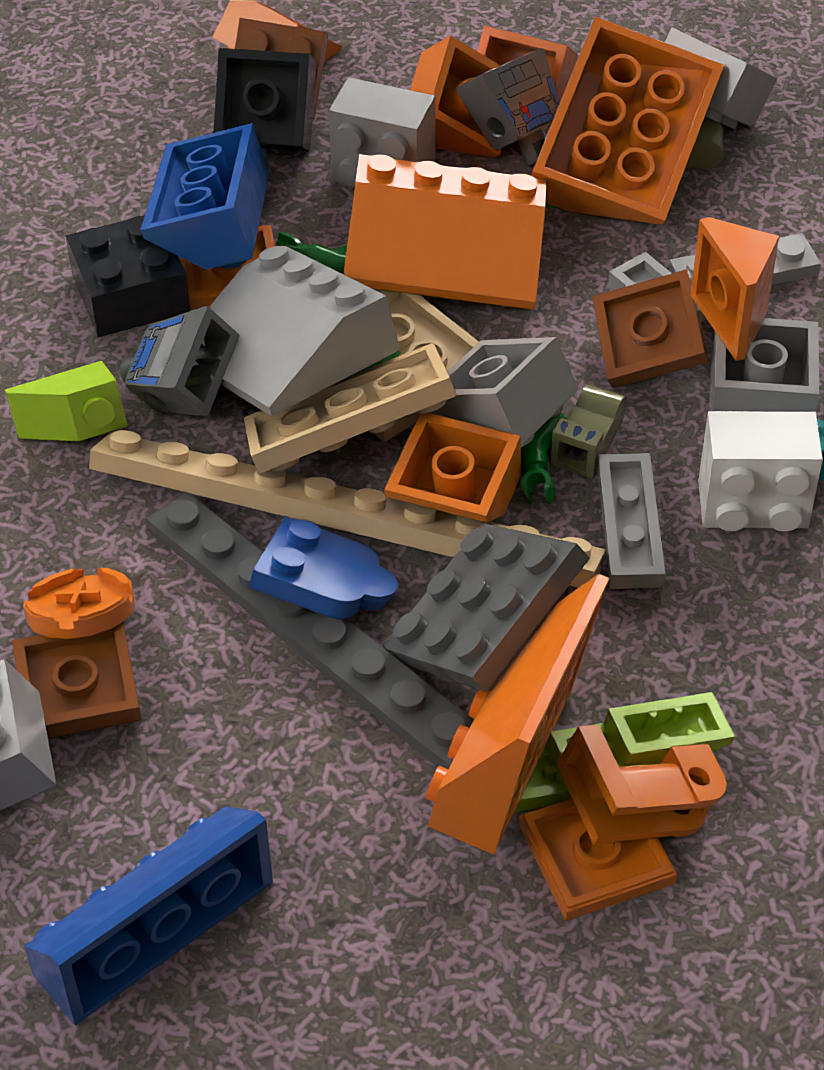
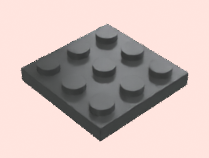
M481 523L478 528L466 535L461 543L460 551L448 566L431 579L427 586V592L413 610L405 614L396 623L393 635L383 648L407 666L487 692L590 558L577 543Z

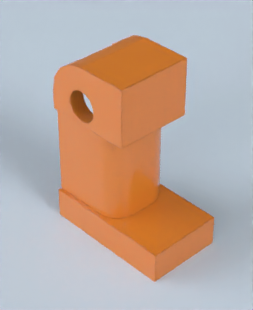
M599 725L578 726L556 763L593 845L667 836L686 837L696 834L705 823L707 812L711 806L716 805L722 798L727 786L724 773L709 744L672 746L661 764L619 767ZM674 810H684L686 815L678 814Z

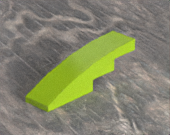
M712 692L609 708L604 723L594 724L599 725L619 767L661 764L672 746L709 744L713 752L732 744L735 738ZM577 727L550 732L546 747L514 814L572 798L556 763Z

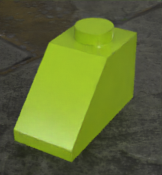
M102 361L4 390L19 439L81 441L128 426L117 381Z

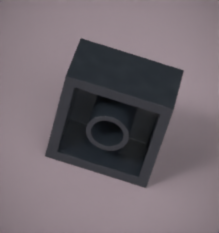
M219 48L213 133L253 123L261 148L310 151L316 60L308 53Z
M145 215L65 235L72 276L97 337L162 321L190 311L184 267L178 255L143 238L141 227Z

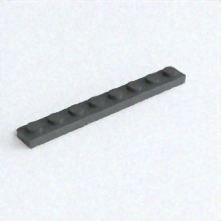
M183 492L146 518L148 531L436 767L442 766L449 769L453 759L447 757L453 737L460 724L470 728L474 719L468 717L464 711L347 618L328 617L249 588L253 569L262 556L263 551L190 493Z

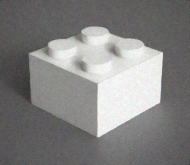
M708 411L698 479L703 528H721L726 531H737L742 528H774L778 531L809 528L823 460L816 412Z

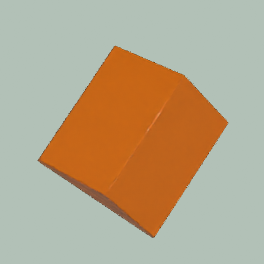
M707 217L699 220L690 296L735 361L746 358L767 314L779 236Z

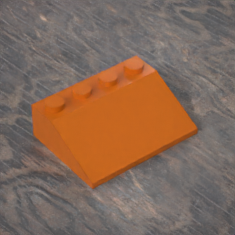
M595 16L532 171V177L546 179V203L568 212L663 225L724 64Z
M359 154L343 275L372 289L535 310L545 216L546 179L534 178L528 174L509 175L487 172L477 167L464 169L442 166L432 161L412 162L393 159L386 155L367 156Z
M597 574L556 603L487 692L477 691L468 717L474 719L470 728L460 724L447 754V757L453 759L449 769L438 766L428 787L425 799L434 802L428 827L488 853L495 854L546 747L550 732L554 730L573 690L610 578Z

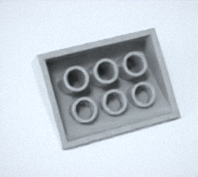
M287 246L270 247L260 253V258L245 264L209 307L240 335L221 385L270 416L278 414L400 350L386 295Z

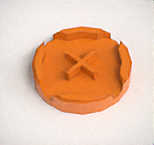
M102 567L96 568L98 575L84 576L83 569L77 568L50 575L36 583L28 592L29 601L26 600L25 602L24 600L23 605L26 622L33 632L48 638L73 639L92 636L110 630L125 621L135 609L132 582L123 573Z

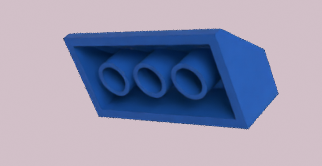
M253 123L165 146L141 227V233L145 240L206 270L219 266L226 269L235 268L252 259L270 173Z
M225 806L211 817L195 821L189 826L182 837L162 851H155L146 855L140 860L133 871L113 885L97 889L88 897L84 905L61 921H54L45 925L38 931L34 939L24 946L33 976L75 1026L273 884L266 819L258 811Z

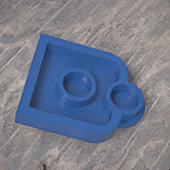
M285 516L255 565L249 588L328 617L344 619L355 616L360 608L366 610L384 608L387 602L396 595L398 582L391 572L379 566L380 560L378 555L368 546L320 529L310 521L296 520Z

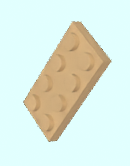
M431 343L355 373L274 416H270L261 410L243 417L251 457L259 474L270 469L272 471L286 470L294 466L301 457L318 450L321 452L334 451L344 446L349 438L367 431L370 433L385 431L394 426L397 419L415 412L425 414L438 410L446 403V400L456 397V393L434 343Z

